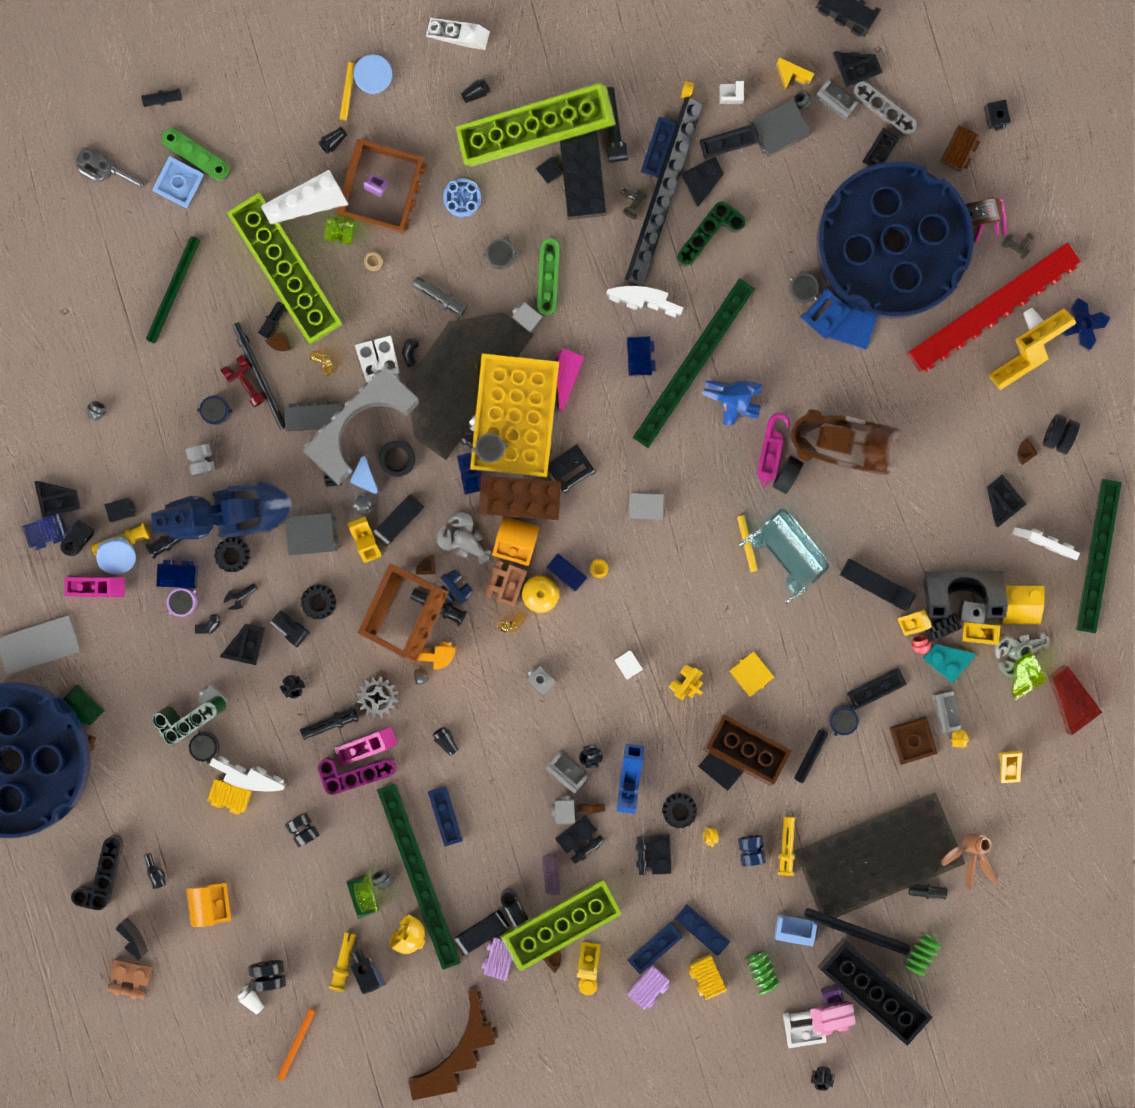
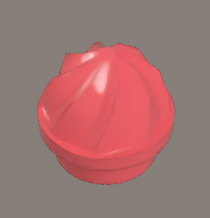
M918 635L912 639V648L916 653L925 654L930 650L931 641L927 635Z

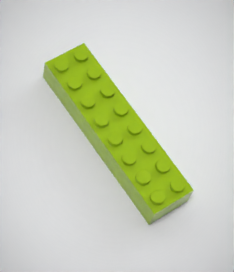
M600 83L457 126L456 131L464 164L473 167L615 125L607 87Z
M259 192L228 211L227 214L308 343L313 345L342 327L343 323L280 223L270 224L261 208L267 202Z

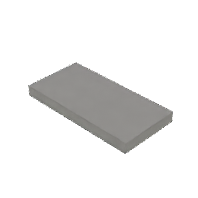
M70 615L0 637V654L7 675L81 652Z

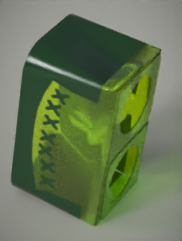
M369 875L347 880V886L358 919L378 912L379 907Z

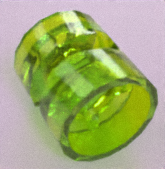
M328 216L325 225L324 241L335 243L338 240L340 244L351 246L355 232V221L347 219L340 221L339 218Z

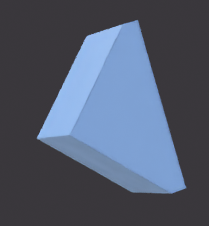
M361 457L350 483L377 494L379 490L367 457Z

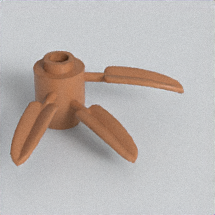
M967 834L963 839V847L959 848L957 846L953 848L942 859V865L945 866L960 857L961 852L964 850L973 853V858L968 860L966 869V887L969 890L972 889L977 854L980 857L978 863L985 875L992 882L998 881L986 856L982 855L991 848V841L985 835Z

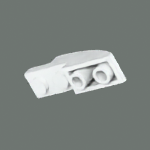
M623 286L608 289L606 293L609 296V300L616 303L620 301L627 303L626 307L633 310L642 309L645 302L648 303L647 307L658 310V308L663 309L666 315L674 318L676 315L680 316L684 308L666 301L667 292L649 287Z
M222 756L214 757L210 763V766L226 773L223 781L243 789L279 791L284 790L287 784L283 783L284 779L276 775L271 777L266 774L267 771L258 766L251 768L249 773H247L246 768L237 764L233 766L229 764L227 758Z

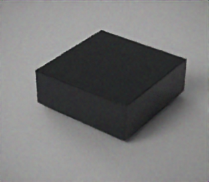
M552 157L536 168L547 185L563 173Z

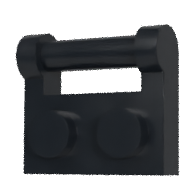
M577 444L548 464V470L555 481L561 482V489L564 494L590 474L592 476L596 473ZM581 464H584L586 467L584 470L565 483L562 481V477Z

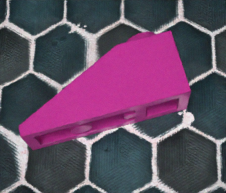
M563 349L562 353L558 351L554 360L559 362L557 389L559 410L562 412L585 358L566 349Z
M65 577V596L125 597V578Z
M390 726L334 749L341 766L385 751L398 743Z

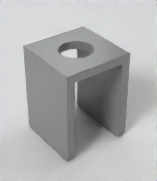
M631 493L629 495L628 517L633 519L663 520L664 494Z

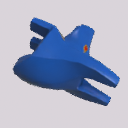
M736 381L733 383L705 382L706 387L715 390L704 389L703 394L722 402L724 425L731 426L735 424L740 413L746 417L759 418L761 406L750 403L751 395L761 393V384L752 381Z

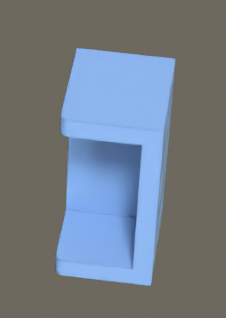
M778 914L774 938L775 940L813 947L817 923L807 919Z

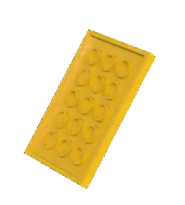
M482 354L472 448H476V443L482 435L490 433L499 436L504 445H507V449H504L502 457L493 463L482 461L477 456L476 451L473 452L472 450L470 469L547 477L559 362Z

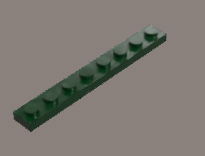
M1101 479L1076 626L1078 631L1097 632L1122 482Z

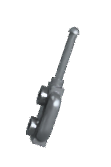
M82 147L75 160L78 163V172L93 181L100 182L105 177L108 179L112 173L129 180L140 188L144 187L143 181L141 182L118 170L113 160H107L105 156H99L88 148ZM89 164L97 168V174L85 167Z

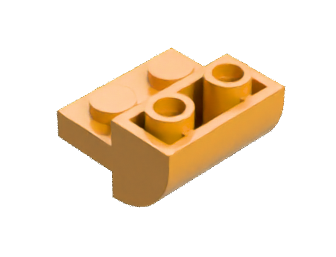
M503 516L492 556L529 566L540 526Z
M441 641L440 645L435 646V652H432L433 648L423 647L418 660L434 662L433 669H441L447 666L454 658L456 646H452V642Z
M226 882L186 888L190 925L192 927L211 926L216 923L231 921Z

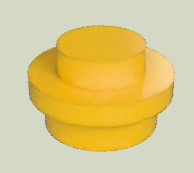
M596 559L591 562L589 570L592 576L602 578L608 573L609 567L606 561Z
M581 978L578 986L582 994L592 995L596 992L598 984L596 980Z

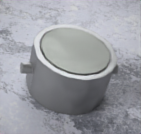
M503 239L491 242L486 249V253H483V257L487 258L489 264L495 269L500 270L511 266L515 256H518V252L514 251L513 246Z
M801 273L796 275L795 278L790 277L789 293L794 301L807 303L819 298L816 296L819 291V284L814 276L808 273Z
M488 433L478 439L476 448H472L473 452L476 451L477 456L482 461L493 463L502 457L504 449H507V445H504L499 436Z

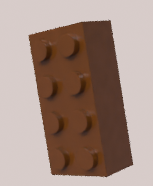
M481 476L478 514L559 520L561 482Z
M725 714L720 716L703 749L769 786L775 785L791 753L790 749Z

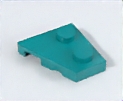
M934 644L922 659L953 683L976 654Z

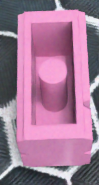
M839 1001L810 1010L811 1018L813 1019V1030L824 1036L833 1034V1030H849V1026L856 1024L855 1015L853 1014V1003L849 1001Z

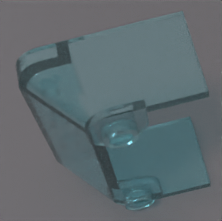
M780 509L739 543L740 547L748 541H751L757 548L767 546L790 574L786 578V583L792 594L785 600L787 604L808 590L829 568V563L790 513L784 509Z

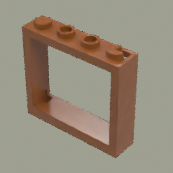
M357 139L342 189V194L348 204L364 149L417 165L399 226L347 211L348 205L337 207L336 214L404 234V231L408 230L411 219H408L410 211L413 212L415 209V193H419L421 188V182H419L420 175H424L427 164L424 163L423 157Z
M389 563L358 630V634L405 659L417 662L449 592ZM403 577L431 590L404 650L376 636Z

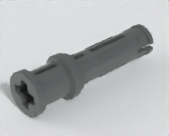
M419 276L412 284L413 288L442 305L443 310H448L455 314L457 319L462 317L468 307L466 303L462 304L453 295L443 293Z

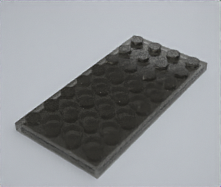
M935 792L794 851L819 912L835 918L965 864L961 854L960 857L949 864L942 865L943 857L950 850L957 847L958 844Z

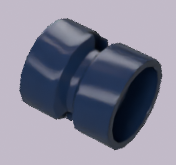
M762 835L738 838L739 850L743 852L740 854L742 866H755L766 863L765 852L761 850L764 847Z

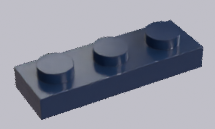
M658 117L641 173L656 178L659 177L677 122Z
M447 786L428 791L444 847L462 842L463 838Z
M688 904L674 917L677 922L716 956H719L730 943L724 935Z
M669 922L631 955L627 961L640 975L681 940L683 936Z

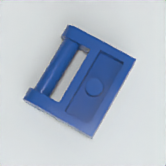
M827 288L823 290L822 296L813 306L800 316L825 340L852 312ZM830 299L832 301L831 305L814 322L811 318Z

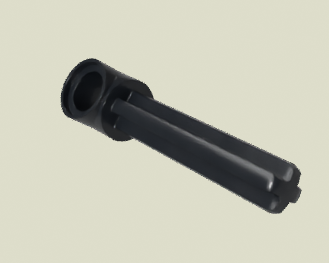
M607 87L615 125L608 127L610 143L607 146L609 163L628 161L627 146L621 140L614 87Z

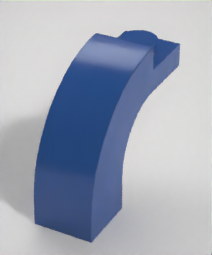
M625 744L617 798V812L636 814L645 746Z

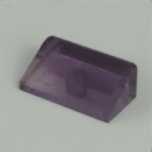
M543 855L545 892L547 894L559 895L560 882L557 855Z

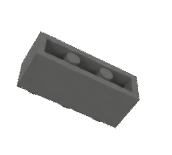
M327 401V405H320L319 402H308V406H300V403L289 404V407L284 408L286 431L320 429L322 426L328 425L332 421V416L337 411L341 412L344 409V405L339 404V401Z

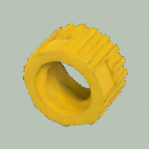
M684 82L680 98H691L694 83Z

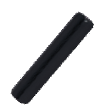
M818 730L794 777L796 781L804 783L828 736L825 731Z

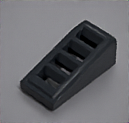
M882 128L862 162L868 166L877 164L869 159L870 156H873L880 161L879 163H884L898 142L899 137ZM883 135L892 140L891 144L882 139ZM880 142L887 146V151L879 147L878 143ZM876 149V150L880 151L881 153H883L884 155H883V157H881V156L877 155L876 153H874L873 151Z

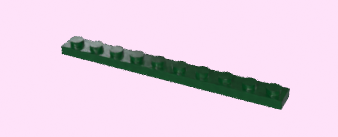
M740 278L737 280L632 437L634 440L649 448L755 290L754 287Z
M393 783L379 788L377 791L442 970L458 965L461 961L397 785Z

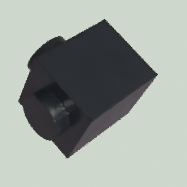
M1006 100L987 103L984 106L988 128H994L995 131L1006 129V125L1011 122Z

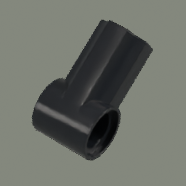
M282 610L270 622L297 648L310 634L305 627L293 621Z
M512 888L504 889L500 896L501 904L505 908L514 927L529 918L517 896V892ZM511 894L514 896V900L506 902L504 897Z

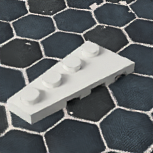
M330 170L263 204L261 208L270 224L339 206H346L348 203Z

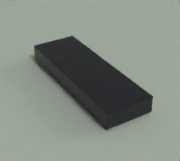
M755 124L700 140L704 159L760 143Z
M897 667L847 692V695L854 709L858 710L906 686L907 683Z

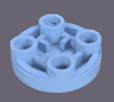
M376 54L366 55L356 63L354 79L358 87L364 92L371 95L377 94L387 89L393 79L392 69L389 62L382 56Z
M458 178L447 184L443 193V202L451 214L457 217H468L474 214L480 207L482 197L480 189L475 182L466 178Z
M125 537L108 539L98 545L97 563L105 572L122 574L133 567L136 560L135 549Z

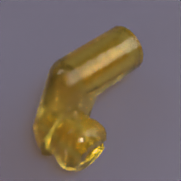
M518 613L513 621L506 622L501 620L498 622L497 627L502 633L516 632L526 618Z

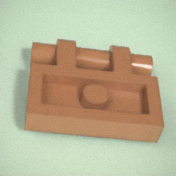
M497 560L495 566H492V575L489 583H486L484 596L491 598L493 592L499 593L496 601L515 607L527 571L510 564L508 570L504 571L502 570L504 562ZM499 575L505 577L501 588L496 586Z
M115 958L110 979L117 980L116 985L108 984L107 991L113 992L114 995L118 996L120 994L131 996V999H145L146 992L140 991V985L146 987L149 985L152 967ZM123 983H133V989L123 987Z

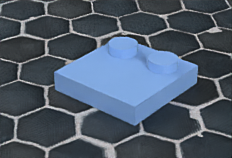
M169 156L152 191L187 209L204 174Z

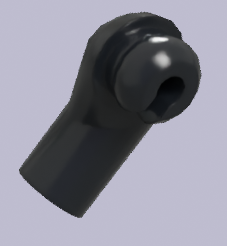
M415 338L407 339L402 349V355L407 367L416 364L412 353L419 346V342Z

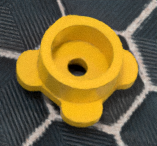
M705 827V832H703L704 842L708 846L714 847V844L718 843V832L715 828Z

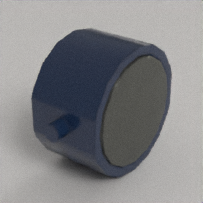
M208 396L202 401L200 408H197V412H200L202 419L207 423L219 425L228 419L232 409H230L229 404L223 398Z
M838 706L830 712L828 719L829 725L834 731L833 735H849L857 729L859 720L856 712L852 710L854 706Z

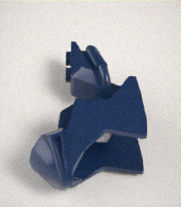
M260 480L255 483V486H234L213 492L212 496H214L215 505H210L203 497L193 495L169 502V504L165 505V509L151 513L153 533H169V537L174 539L199 540V538L209 535L213 525L218 526L219 534L217 535L219 538L239 537L261 532L268 533L272 529L279 527L278 525L288 516L292 508V501L287 493ZM255 491L258 499H236L235 492ZM260 517V525L240 530L239 523Z

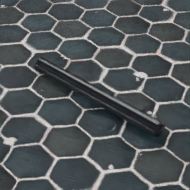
M806 908L804 912L805 919L904 955L909 954L911 948L909 944L810 908Z

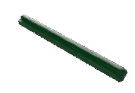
M190 236L146 336V340L155 344L200 243V240L196 237Z

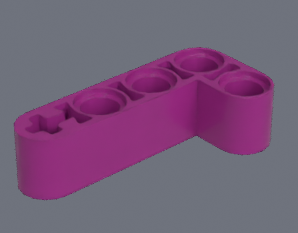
M325 758L318 765V772L324 790L330 795L390 777L397 770V763L391 758L343 773H339L337 764L332 758ZM329 762L332 765V771L325 772L322 767L323 763ZM386 763L393 766L390 772L383 770L380 772L381 776H379V770L376 765H379V769L385 767ZM366 769L374 770L375 776L367 778L365 776ZM352 774L356 777L357 781L355 784L347 782L346 778L348 775ZM329 781H336L338 789L331 790L328 786Z

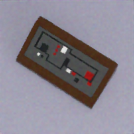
M996 198L966 204L972 226L1001 220L1002 202Z

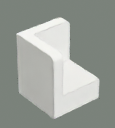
M736 81L735 84H720V104H743L744 81Z
M628 651L619 658L614 659L626 679L643 670L632 651Z

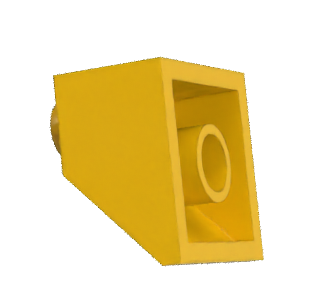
M1005 585L1008 609L1006 618H1002V624H1041L1044 610L1045 586Z

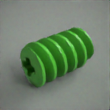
M922 932L926 938H918L921 945H914L917 952L910 951L913 959L907 957L906 960L909 962V965H903L914 973L925 976L926 973L923 968H930L927 962H934L931 955L937 956L938 953L935 949H941L942 946L939 944V941Z
M758 951L744 958L751 960L747 966L754 967L750 974H757L752 979L753 981L759 980V983L755 985L756 988L762 987V990L758 992L759 995L776 989L780 984L779 980L775 979L777 974L772 972L774 970L773 965H769L771 963L770 958H766L768 956L767 951Z

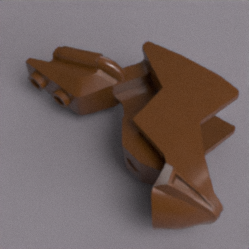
M809 409L806 415L796 421L792 429V442L797 449L798 458L809 461L814 457L824 462L882 475L890 474L891 472L887 468L893 465L895 457L890 456L894 439L899 440L900 433L898 428L889 425H881L842 415L822 416L819 410ZM824 423L831 424V425H835V426H827V425H825V426L821 427V425L824 424ZM838 426H848L867 432L864 443L854 441L855 430ZM820 427L816 446L851 455L853 445L863 447L862 453L865 455L864 465L861 466L816 452V449L806 439V434Z

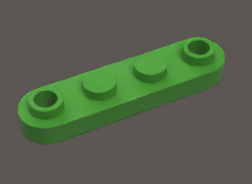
M167 129L163 132L162 142L167 148L216 180L222 181L229 176L230 168L224 161L175 129ZM170 135H174L173 141H168ZM217 167L223 168L221 173L216 172Z
M552 238L545 239L540 246L537 309L544 316L552 315L556 310L560 248L558 242ZM547 246H553L554 250L548 252L546 250ZM544 303L550 304L548 310L543 308Z

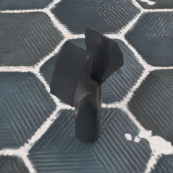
M253 583L238 594H234L230 590L225 596L223 603H226L231 598L237 599L235 604L229 607L228 610L243 608L241 601L258 588Z

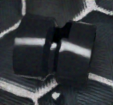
M307 812L285 824L289 833L294 834L293 840L298 848L320 836L315 826L310 825L312 821ZM304 824L306 829L299 832L297 828Z

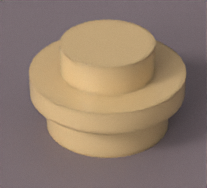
M370 252L364 258V265L370 271H377L383 265V258L377 252Z

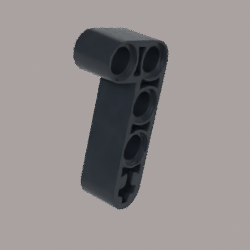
M849 558L840 573L841 577L903 611L908 612L917 595Z
M112 835L103 842L93 888L81 886L74 890L71 894V901L74 905L93 910H102L109 904L123 849V840L120 836ZM114 841V844L117 846L113 848L112 853L110 854L109 852L112 849V845L109 843ZM105 859L112 860V868L106 867ZM101 877H105L108 880V886H103L100 883ZM79 891L85 894L84 901L78 899L77 893ZM96 896H101L104 899L103 905H99L96 902Z

